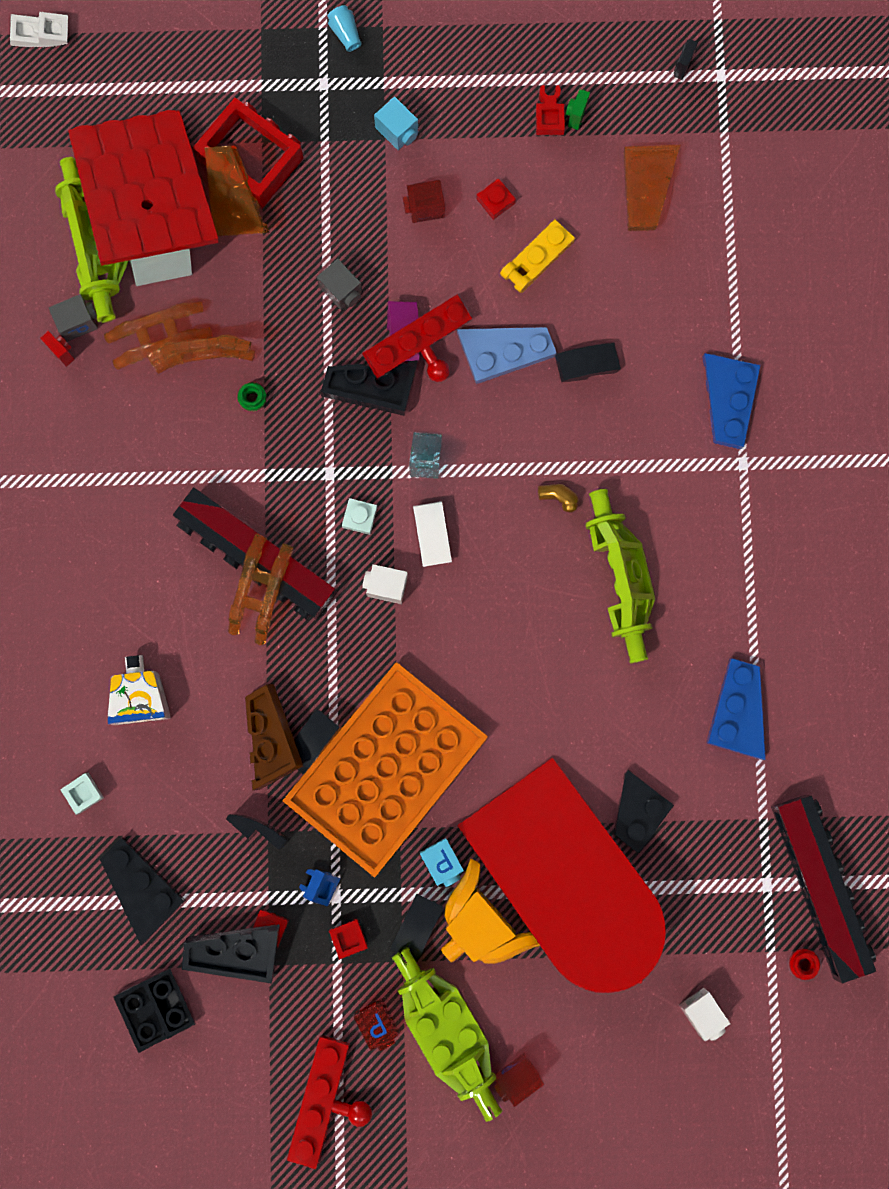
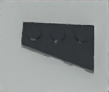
M418 360L408 361V364H400L379 378H376L370 366H364L363 364L328 366L321 389V397L405 416L418 367Z
M124 837L120 838L100 859L142 946L186 900Z
M280 924L187 937L184 943L182 970L272 984Z

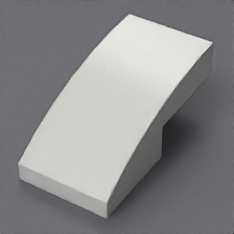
M39 12V17L11 14V46L51 47L67 44L68 15Z
M442 501L413 506L423 567L452 562Z

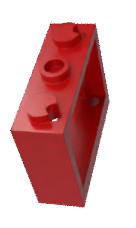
M235 97L193 146L197 161L262 209L304 159L302 145L295 136L284 134L272 119H264L258 115L257 110L246 101L242 103ZM239 118L285 151L260 183L213 150Z

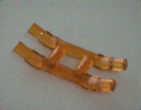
M202 302L176 304L171 306V308L136 320L123 322L105 333L104 338L106 342L111 344L136 332L141 346L132 348L124 352L123 355L113 359L114 367L120 370L129 364L143 360L145 357L181 345L212 338L210 327L188 329L178 333L174 319L203 313ZM163 323L168 338L151 343L147 328Z
M224 334L213 338L167 342L159 346V349L146 355L156 372L160 374L170 367L173 368L186 362L223 357L240 358L253 362L255 350H251V341Z
M255 534L252 544L246 553L235 598L230 608L228 633L231 635L239 634L244 610L248 608L260 613L256 621L254 641L258 645L266 644L272 619L271 616L282 578L285 575L289 564L288 561L294 548L290 545L282 544L278 557H276L272 566L271 574L256 569L267 538ZM252 580L268 585L264 601L248 596Z

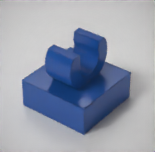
M307 869L306 873L311 875L312 878L308 886L303 884L299 886L300 890L305 892L303 897L311 902L328 906L341 878L315 869V871Z

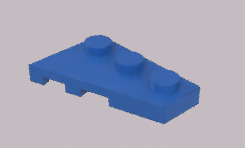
M704 353L702 357L706 370V388L710 401L709 412L713 443L742 449L745 444L760 365Z
M731 658L728 661L706 743L756 759L765 760L760 667Z

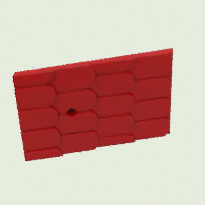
M165 110L154 115H137L126 120H109L98 125H81L68 130L101 266L130 260L136 286L192 275L190 248L218 243V236L180 110Z

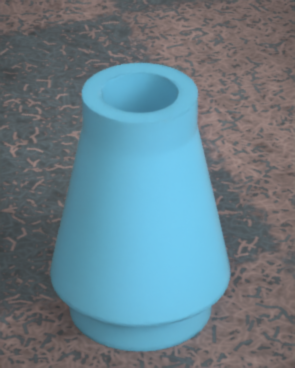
M346 5L339 6L330 11L327 15L329 19L328 25L343 43L346 50L351 52L359 48L362 43L359 39L353 11L349 10Z

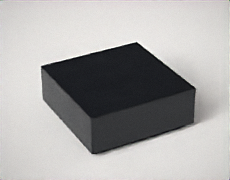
M691 39L686 41L673 73L674 77L683 80L698 42Z

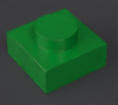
M579 89L576 99H570L565 114L570 116L569 128L579 130L590 92Z

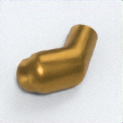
M565 485L538 486L539 500L557 499L562 503L563 511L574 512L577 510L578 496Z

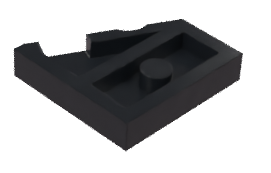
M626 770L623 776L622 793L619 799L618 816L613 835L634 851L640 853L674 805L629 770Z

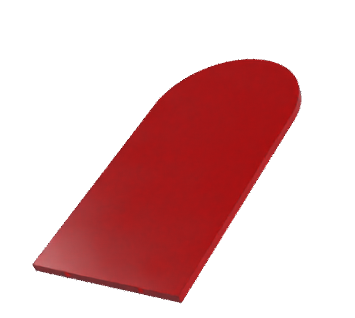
M553 758L457 825L555 968L572 984L595 993L621 992L641 984L656 967L664 949L666 936L665 920L660 904Z

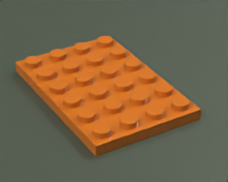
M396 662L287 794L283 802L375 878L488 736Z

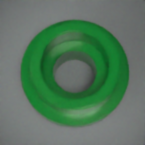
M258 383L244 384L238 391V402L247 411H257L266 403V392ZM250 394L258 395L254 402L248 401L247 398Z

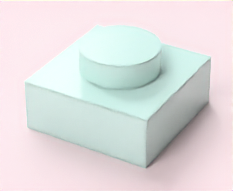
M349 498L342 528L370 535L378 508L377 505Z
M89 773L83 774L60 789L76 815L81 814L104 798Z

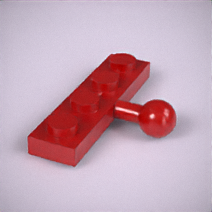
M457 294L366 350L362 355L376 378H379L421 352L428 364L427 374L429 378L434 382H442L448 378L450 368L444 360L436 357L430 345L470 321L472 317Z
M323 1035L319 1037L287 1161L317 1169L332 1112L348 1117L350 1123L356 1127H363L370 1122L372 1110L366 1102L356 1101L348 1104L336 1100L350 1043Z

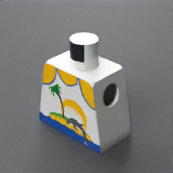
M142 655L125 657L126 674L113 675L111 677L108 724L122 725L171 719L159 673L155 671L144 672Z

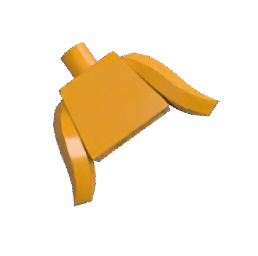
M470 858L466 872L454 888L445 906L444 916L448 923L446 930L452 939L441 948L442 953L452 963L465 952L473 962L480 960L485 964H496L528 949L540 946L531 932L516 934V931L479 888L475 889L481 874L480 863Z

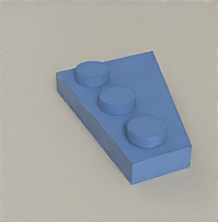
M547 327L457 329L458 338L476 384L551 359L557 354Z

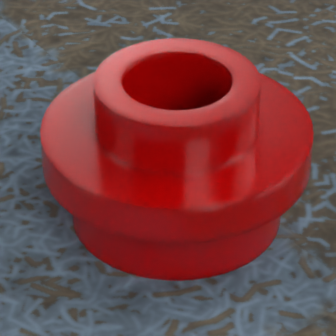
M798 949L790 956L789 968L795 977L802 980H810L818 974L820 961L813 951ZM806 958L808 966L805 969H801L799 962L801 959Z

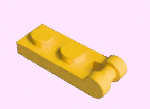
M554 219L515 259L501 270L500 275L505 280L510 279L515 284L514 288L519 293H523L574 243L575 237ZM522 268L527 274L522 276L518 270Z

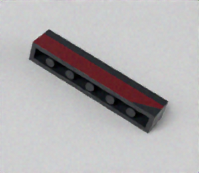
M194 487L173 513V516L179 521L176 525L179 529L189 536L193 532L202 538L199 542L213 553L216 549L225 554L223 560L236 570L239 566H242L249 572L246 577L259 586L264 582L271 587L270 594L282 603L289 600L296 605L293 610L306 620L311 616L317 621L337 594L336 589Z
M803 795L771 806L833 979L843 984L877 972L874 966L876 955L871 945L866 944L863 933L866 932L861 917L855 914L852 906L855 903L853 893L849 886H845L841 876L844 874L842 863L838 857H834L831 845H833L832 836L829 830L823 827L820 817L823 816L819 802L816 799L813 800L812 795Z

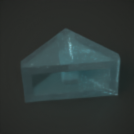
M413 433L409 462L410 477L439 479L441 434Z

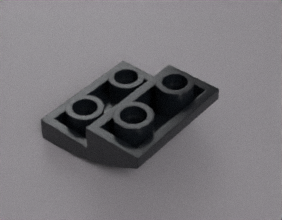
M170 968L113 996L138 1053L195 1025Z

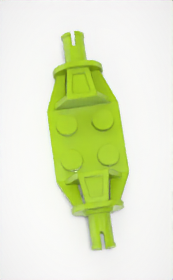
M66 157L60 160L64 181L56 186L55 193L61 199L63 217L68 218L79 264L76 268V273L81 285L79 294L85 300L94 302L98 322H110L116 318L110 297L119 292V283L128 261L101 266L86 202L82 200L84 199L76 161L73 157ZM108 273L107 280H98V276Z
M608 489L596 490L589 493L595 518L587 522L585 526L586 529H590L593 550L599 552L609 551L607 555L608 562L614 570L616 578L614 587L616 594L621 599V603L608 608L614 629L611 635L613 638H625L630 664L648 660L642 634L644 631L652 629V624H647L655 602V595L643 546L621 523L626 519L625 514L612 513Z
M409 947L403 949L401 954L407 963L404 962L399 952L392 959L406 980L404 985L397 991L399 995H402L404 1017L407 1026L435 1075L458 1093L459 1100L463 1101L473 1098L486 1122L493 1120L488 1106L495 1117L499 1116L503 1110L499 1107L488 1088L496 1080V1075L494 1072H491L489 1044L486 1036L458 988L435 974L434 968L421 971ZM427 980H429L432 983V985L438 990L440 994L437 995L432 987L428 984ZM477 1060L480 1064L483 1076L481 1075L478 1065L476 1063Z

